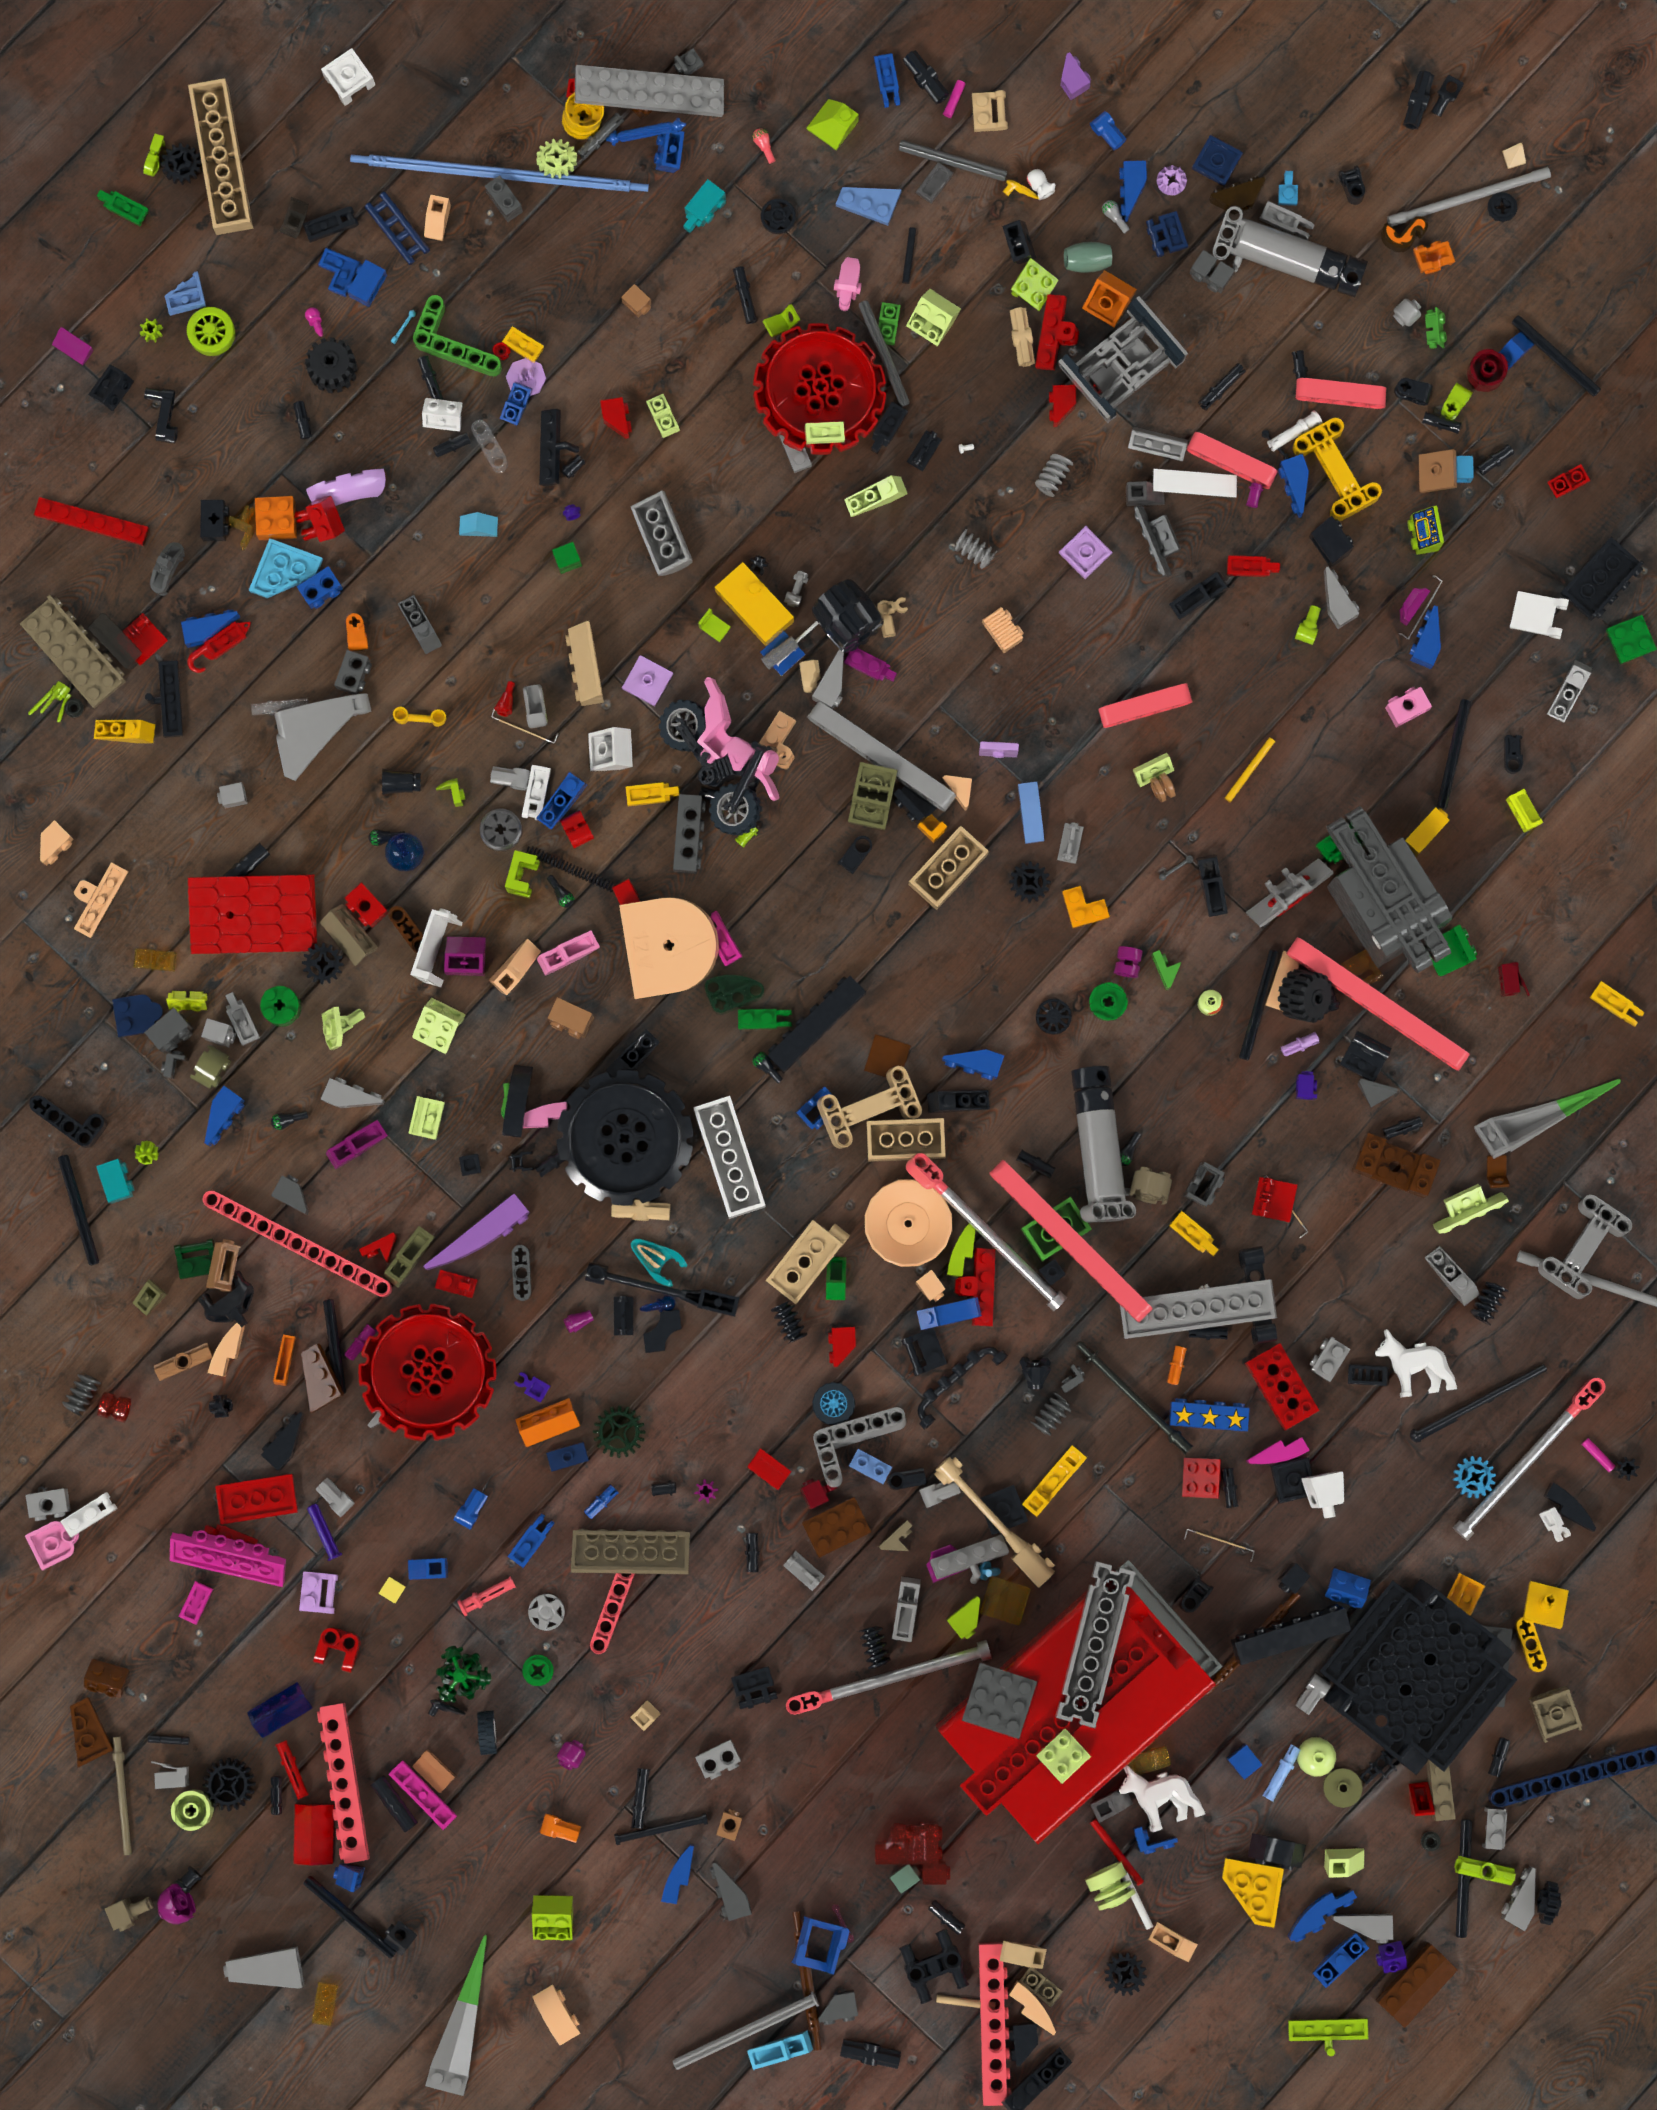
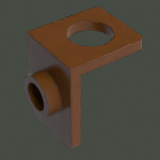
M1506 1154L1495 1159L1491 1155L1487 1156V1181L1490 1188L1510 1186L1506 1176Z

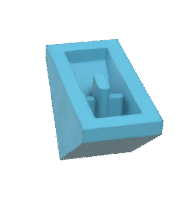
M479 512L460 516L459 535L497 537L498 517Z

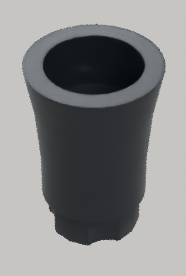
M382 768V795L421 791V773Z

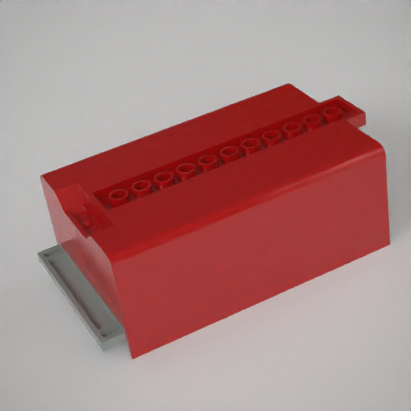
M1129 1560L1119 1568L1134 1571L1135 1576L1132 1587H1126L1125 1594L1129 1595L1102 1704L1096 1703L1095 1711L1099 1712L1095 1728L1079 1724V1718L1073 1717L1072 1722L1055 1717L1059 1701L1064 1702L1066 1697L1061 1692L1088 1590L999 1668L1037 1681L1019 1739L962 1721L969 1696L936 1724L937 1730L974 1771L960 1784V1787L986 1816L1002 1803L1038 1845L1216 1686L1210 1677L1222 1665ZM1109 1580V1583L1106 1582L1105 1587L1108 1588V1592H1111V1589H1115L1112 1580ZM1079 1697V1700L1076 1699L1075 1703L1078 1705L1077 1708H1082L1081 1705L1083 1707L1085 1706V1702L1082 1700V1697ZM1066 1729L1091 1757L1061 1784L1036 1755Z

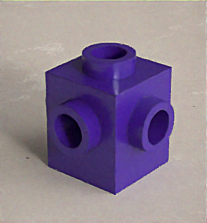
M1401 1941L1378 1946L1379 1954H1376L1378 1966H1382L1384 1973L1407 1969L1406 1955Z

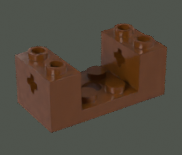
M1367 1133L1363 1138L1352 1172L1424 1199L1429 1195L1441 1160L1426 1154L1418 1155L1386 1143L1384 1138ZM1391 1162L1399 1163L1400 1169L1398 1172L1390 1170L1389 1165Z

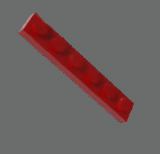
M41 497L38 499L34 516L141 546H144L149 530L144 525Z

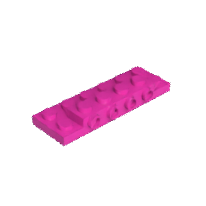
M203 1530L193 1531L191 1537L182 1533L172 1532L170 1538V1561L279 1587L284 1585L286 1559L280 1556L269 1555V1548L264 1547L262 1544L253 1545L241 1539H228L224 1535H210Z

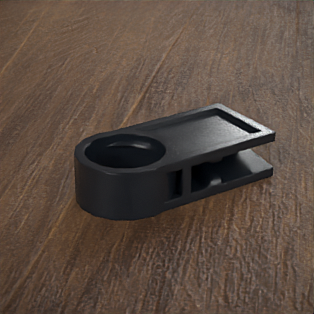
M866 836L857 837L838 864L851 874H854L866 856L871 852V840ZM865 839L869 842L870 848L867 852H859L856 849V842L858 840Z

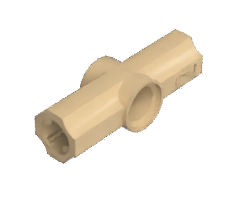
M1014 308L1010 310L1013 345L1016 347L1019 366L1028 367L1035 364L1032 348V331L1028 325L1026 308Z
M633 1200V1204L630 1206L612 1204L611 1217L632 1218V1220L649 1221V1219L670 1220L671 1204L650 1203V1201L641 1203L640 1200Z

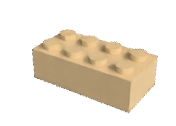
M960 826L909 881V886L932 907L938 910L987 857L989 851Z
M944 1118L867 1121L868 1162L910 1160L918 1153L925 1154L929 1159H945Z

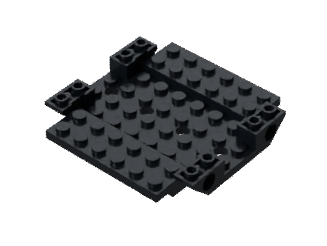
M1422 1579L1417 1582L1410 1592H1407L1392 1580L1320 1670V1673L1335 1684L1324 1701L1383 1747L1386 1752L1416 1776L1428 1760L1445 1772L1517 1682L1518 1679L1503 1668L1514 1652L1470 1615ZM1452 1624H1458L1461 1628L1460 1632L1456 1635L1451 1634L1449 1631V1627ZM1428 1654L1434 1655L1436 1657L1435 1664L1427 1665L1424 1661L1425 1657ZM1403 1685H1409L1412 1692L1410 1695L1404 1696L1400 1693V1688ZM1381 1715L1387 1718V1724L1383 1727L1376 1724V1718Z

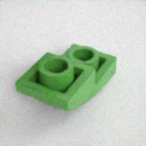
M882 302L878 326L887 345H895L901 305Z

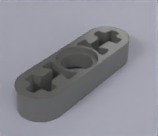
M517 1245L512 1250L513 1293L519 1301H526L531 1297L532 1293L530 1252L524 1245ZM520 1248H522L523 1252H526V1255L522 1258L523 1262L527 1261V1265H515V1262L520 1263L519 1256L515 1255L516 1252H519ZM521 1267L527 1270V1276L523 1279L518 1278L516 1275V1271ZM528 1280V1284H524V1290H528V1294L521 1298V1295L517 1294V1291L521 1290V1284L516 1285V1281L525 1282Z

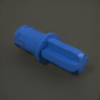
M610 1484L584 1510L585 1514L592 1519L604 1507H608L607 1504L619 1492Z

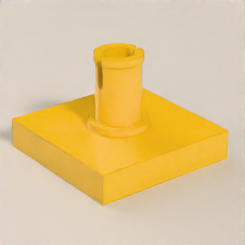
M1530 1581L1522 1620L1561 1629L1569 1590Z

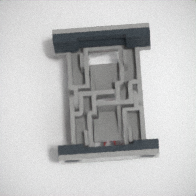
M1140 296L1134 299L1128 307L1127 313L1132 318L1112 333L1109 338L1101 342L1076 364L1068 354L1058 361L1059 367L1107 423L1116 417L1115 407L1168 364L1171 363L1176 369L1185 361L1188 354ZM1145 333L1159 348L1154 353L1142 340ZM1117 359H1120L1127 367L1126 370L1119 364ZM1090 379L1094 382L1093 386L1089 382ZM1094 387H1098L1100 389L1099 393L1096 391Z

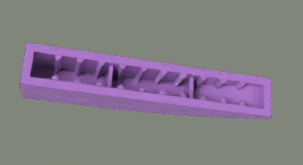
M513 1194L426 1263L424 1268L430 1270L449 1264L484 1248L502 1235L504 1237L513 1231L512 1227L515 1224L519 1223L520 1225L529 1218L527 1215L530 1212L519 1198Z

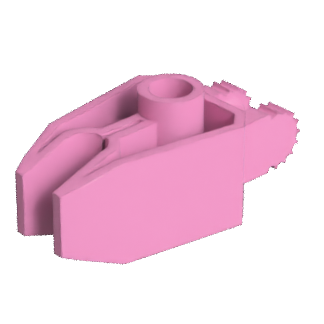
M847 257L841 265L839 279H835L834 290L837 291V297H840L839 308L841 311H848L851 299L855 300L856 294H860L862 283H858L860 264L856 258Z

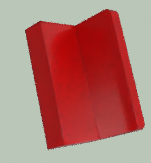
M761 1448L748 1465L751 1471L777 1490L792 1472Z

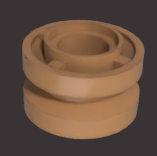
M1165 772L1159 774V779L1156 777L1150 779L1152 791L1161 803L1166 801V796L1170 798L1176 796L1174 785Z

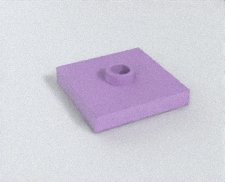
M1085 526L1059 551V554L1086 579L1112 554V551Z
M640 655L622 689L656 707L673 676V672Z
M981 741L979 756L1017 758L1019 744Z

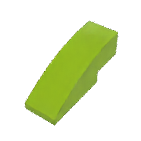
M970 1223L966 1226L955 1244L946 1276L962 1277L964 1259H972L975 1228Z

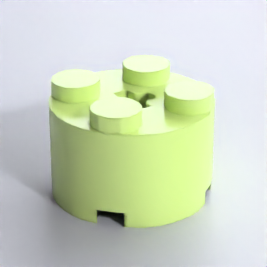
M197 1789L181 1793L174 1800L171 1807L173 1821L180 1828L188 1831L197 1830L210 1822L214 1812L213 1802L208 1799L210 1796ZM192 1805L193 1808H196L194 1814L188 1810Z

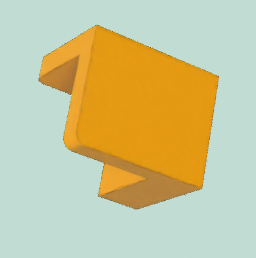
M932 814L917 826L933 843L947 830V826L943 822L940 823Z

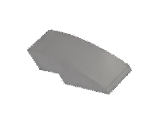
M901 1576L892 1639L912 1641L921 1579Z

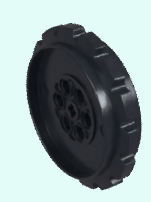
M619 1069L615 1077H612L607 1071L590 1078V1087L579 1086L567 1101L571 1105V1109H563L559 1118L557 1130L563 1133V1137L557 1139V1149L560 1159L569 1162L565 1167L566 1173L576 1185L580 1183L586 1185L584 1190L586 1194L599 1201H603L605 1197H610L613 1205L630 1206L635 1198L640 1199L641 1203L661 1196V1187L671 1189L682 1176L679 1166H687L691 1157L693 1145L687 1142V1138L693 1136V1125L690 1115H683L681 1112L685 1108V1103L675 1090L665 1091L666 1082L649 1073L645 1078L639 1077L638 1070ZM626 1114L628 1121L621 1123L618 1120V1115ZM637 1122H644L646 1129L643 1131L637 1130L635 1127ZM604 1125H610L613 1129V1132L611 1134H605L602 1131V1127ZM622 1133H623L624 1135H627V1134H628V1135H629V1138H628L629 1141H626V1140H623V1141H622V1140L620 1139V1138L622 1137L621 1134H622ZM639 1141L647 1142L648 1148L645 1150L639 1149L637 1145ZM607 1144H612L615 1148V1151L613 1153H607L604 1149V1146ZM624 1152L632 1154L630 1161H625L622 1158Z

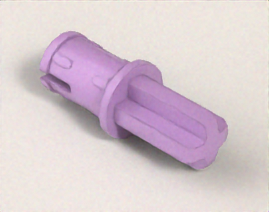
M1316 1032L1302 1038L1297 1037L1296 1041L1282 1046L1281 1051L1284 1056H1289L1300 1050L1303 1052L1306 1048L1319 1044V1038Z

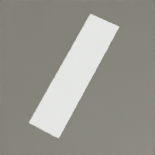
M1154 469L1153 491L1237 497V475Z

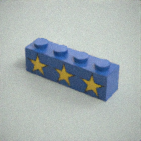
M1175 1398V1402H1170L1169 1426L1247 1432L1249 1408H1245V1404L1233 1403L1232 1407L1225 1406L1226 1402H1214V1405H1206V1401L1195 1400L1193 1404L1187 1403V1399Z

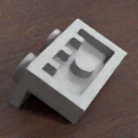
M1334 1337L1324 1339L1320 1346L1322 1351L1319 1356L1315 1354L1310 1362L1312 1366L1310 1370L1328 1382H1331L1350 1351L1348 1347L1335 1340Z

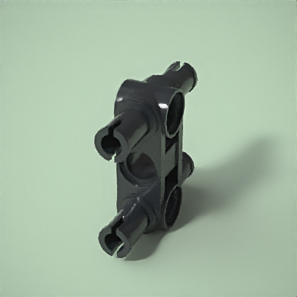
M947 1929L935 1933L942 1948L941 1952L922 1960H916L911 1944L899 1948L906 1964L904 1969L911 1987L916 1989L921 2004L933 2000L926 1985L927 1981L948 1972L952 1973L957 1989L969 1985L962 1969L964 1968V1963L957 1946L952 1944ZM948 1955H957V1962L955 1964L948 1963ZM913 1969L921 1971V1976L918 1979H913L910 1976V1972Z

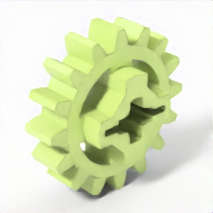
M552 139L551 144L546 141L545 147L540 146V151L537 152L536 158L537 165H539L540 171L544 170L545 176L550 173L551 178L558 175L560 179L562 174L568 176V171H574V166H577V153L574 150V146L569 147V142L563 144L562 139H560L557 143L555 139Z

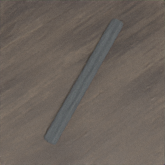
M901 140L899 150L990 178L1005 181L1007 176L1006 170L905 140Z
M867 300L859 303V308L901 407L907 406L910 401Z

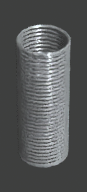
M790 636L779 646L767 653L761 660L770 670L776 663L795 651L799 645Z

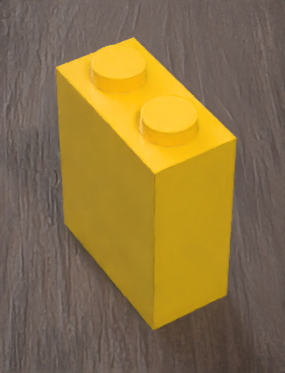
M1435 807L1405 840L1415 857L1450 821L1447 818L1448 814L1441 808L1438 810Z

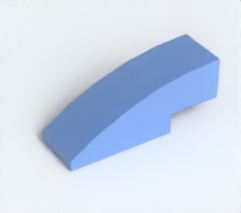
M1037 782L1018 784L1025 844L1043 842L1044 833Z

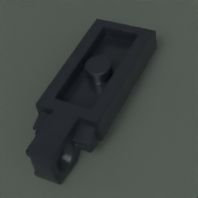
M891 402L873 432L872 440L875 442L871 447V451L878 454L882 446L887 447L908 414V410Z

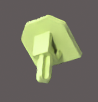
M333 1007L322 1013L323 1033L330 1050L341 1047L343 1033L353 1028V1025L365 1018L364 1012L361 1009H357L347 1016H340L339 1007Z

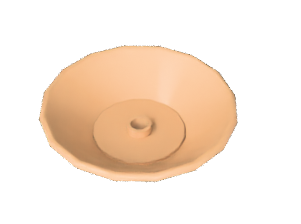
M915 1179L897 1180L883 1186L871 1198L865 1213V1234L872 1249L885 1261L900 1267L920 1266L935 1259L946 1247L952 1232V1213L946 1200L934 1188L925 1189ZM905 1221H911L912 1226L906 1227L904 1225Z

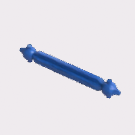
M676 118L673 123L665 122L624 130L620 133L614 130L606 138V141L611 142L615 146L619 141L626 142L667 134L673 130L675 133H679L686 126V123L681 122L680 118Z

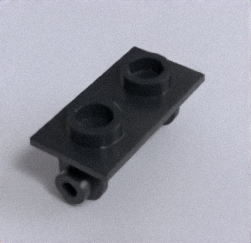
M926 430L907 463L923 472L942 439L937 437V433L934 431L928 432Z
M614 1297V1336L633 1335V1297Z

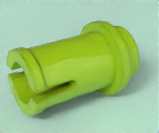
M756 827L751 828V831L747 834L739 835L734 840L744 848L754 835H757L758 829Z

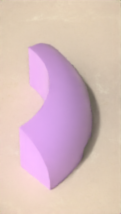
M384 469L364 470L362 473L352 476L351 473L337 476L336 480L317 483L307 488L306 491L311 502L331 496L335 506L357 499L378 497L385 487Z

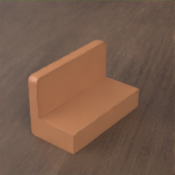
M429 1749L413 1765V1768L439 1793L456 1777Z

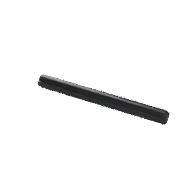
M1518 315L1514 318L1512 324L1590 395L1594 397L1600 392L1599 386L1521 316Z
M1466 699L1460 701L1438 797L1437 808L1446 810L1448 807L1471 701Z
M1269 951L1239 1055L1240 1059H1250L1278 961V951Z
M62 1155L58 1157L59 1165L88 1264L93 1266L99 1263V1258L69 1156Z
M1462 1819L1459 1856L1471 1858L1472 1820ZM1458 1874L1456 1937L1458 1938L1467 1937L1470 1876Z
M312 1876L306 1878L303 1884L388 1958L394 1957L397 1952L384 1942L382 1936Z

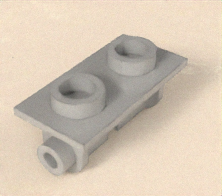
M1065 823L1057 860L1076 864L1084 827L1078 826L1077 823Z
M797 1551L783 1565L812 1591L825 1577Z

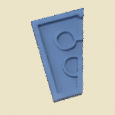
M842 187L836 207L888 226L902 190Z

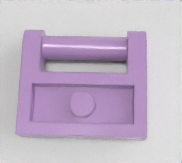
M304 1571L299 1611L334 1614L333 1602L338 1575ZM323 1579L328 1580L325 1607L320 1606Z

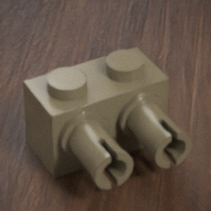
M128 1897L105 1908V1912L113 1931L119 1928L121 1932L134 1926V1921L138 1919V1915L153 1909L154 1906L150 1897L134 1904Z

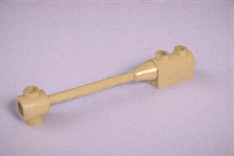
M956 1457L945 1459L935 1469L934 1475L943 1485L954 1481L1005 1536L1006 1541L1015 1552L1011 1559L1038 1588L1054 1574L1055 1571L1052 1568L1055 1565L1048 1557L1043 1559L1040 1556L1042 1551L1035 1543L1030 1545L1011 1532L959 1476L963 1472L961 1469L963 1465Z

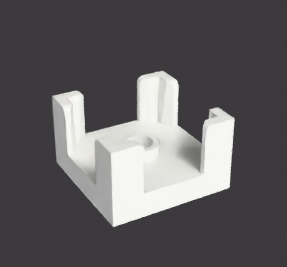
M352 48L321 69L324 78L333 86L344 106L352 102L351 95L366 86L367 90L375 86L372 75Z

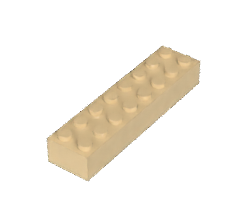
M226 79L188 85L213 229L216 235L254 229L230 92Z

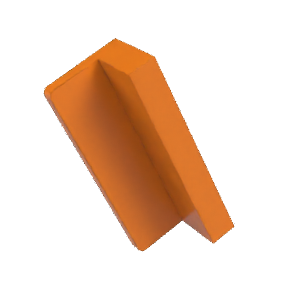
M570 1398L515 1419L526 1447L580 1426Z

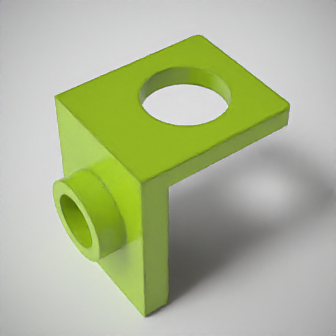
M790 304L781 314L764 319L763 323L770 336L774 337L794 328L800 321V318L792 304ZM789 312L793 315V322L789 319Z
M710 608L698 623L701 630L718 642H721L731 628L716 617Z

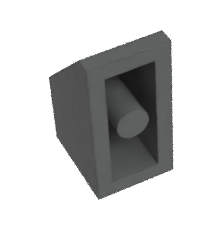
M290 1175L287 1178L281 1176L271 1196L308 1215V1206L302 1186L297 1184L298 1179Z

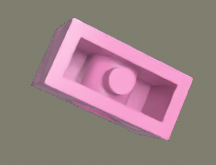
M1412 687L1405 691L1406 695L1400 698L1395 696L1388 700L1389 704H1387L1385 709L1396 728L1431 709L1432 706L1422 687L1417 689ZM1403 702H1410L1412 709H1405Z

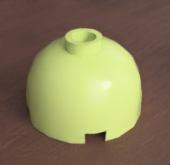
M1311 1737L1305 1740L1299 1747L1300 1752L1297 1762L1306 1774L1314 1777L1323 1776L1334 1768L1336 1752L1333 1745L1327 1740L1320 1737Z

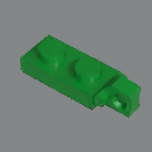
M100 190L97 194L98 199L104 202L103 206L107 210L138 226H141L149 212V209L116 191H111L108 194Z

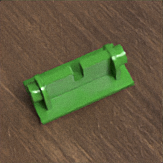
M1435 307V312L1434 310H1428L1427 314H1425L1426 328H1433L1432 331H1426L1427 345H1429L1430 349L1437 348V345L1445 348L1444 342L1447 341L1446 332L1443 331V324H1445L1444 312Z

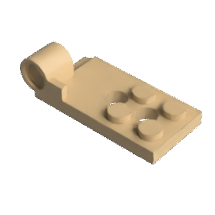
M812 1220L766 1281L793 1303L797 1304L830 1260L845 1244L850 1235L836 1224L827 1231ZM803 1256L808 1257L810 1260V1265L806 1268L802 1267L799 1263L800 1258ZM790 1272L797 1273V1282L792 1283L788 1280Z

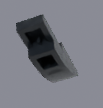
M1060 2047L1057 2048L1031 2071L1001 2103L1007 2110H1024L1073 2062Z

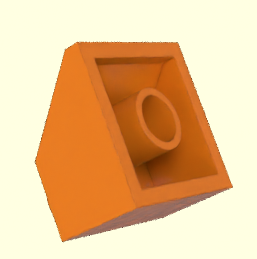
M1104 270L1097 278L1082 309L1110 326L1115 327L1137 289Z

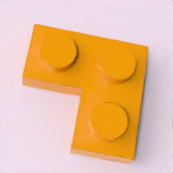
M1081 886L1062 891L1072 928L1110 918L1105 899L1086 904Z

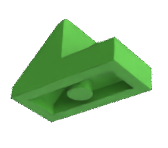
M1160 950L1152 953L1151 956L1163 985L1168 990L1172 986L1181 962L1167 967L1168 960L1166 955L1161 954Z

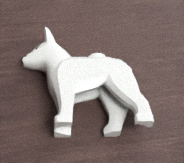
M1388 1329L1384 1330L1385 1339L1374 1351V1354L1380 1357H1390L1393 1370L1401 1384L1400 1398L1412 1396L1411 1375L1425 1369L1431 1380L1429 1393L1439 1392L1442 1379L1446 1382L1447 1391L1457 1389L1455 1377L1441 1350L1435 1346H1426V1343L1414 1344L1415 1348L1406 1349L1392 1336Z
M1129 1766L1124 1767L1126 1776L1118 1788V1793L1127 1794L1133 1792L1139 1805L1144 1809L1149 1818L1150 1831L1156 1832L1162 1829L1158 1808L1169 1799L1177 1808V1822L1187 1819L1188 1806L1193 1808L1195 1817L1205 1814L1200 1800L1195 1796L1184 1777L1177 1774L1168 1775L1167 1772L1156 1775L1157 1779L1147 1781L1136 1774Z

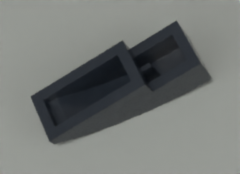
M1215 572L1169 605L1178 619L1181 620L1230 587L1220 572Z
M1213 854L1196 858L1208 916L1228 914L1217 856Z
M1554 1482L1550 1483L1543 1497L1560 1505L1558 1509L1560 1515L1594 1532L1596 1527L1583 1506L1565 1489Z

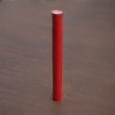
M1095 1818L1090 1822L1091 1826L1118 1861L1122 1862L1123 1867L1138 1886L1141 1885L1144 1880Z

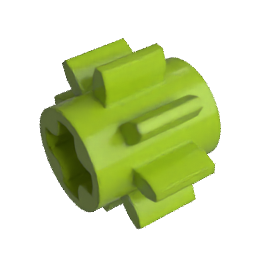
M146 319L144 325L140 324V327L143 329L140 335L146 336V342L154 340L156 343L158 337H163L159 331L163 327L162 325H157L156 319L153 321Z
M142 1141L141 1146L136 1145L135 1159H138L140 1163L145 1165L152 1164L153 1160L158 1159L159 1147H156L151 1141Z

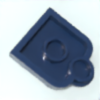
M143 994L112 999L119 1038L144 1034L163 1015L162 1007L158 1003L152 1002L148 996Z

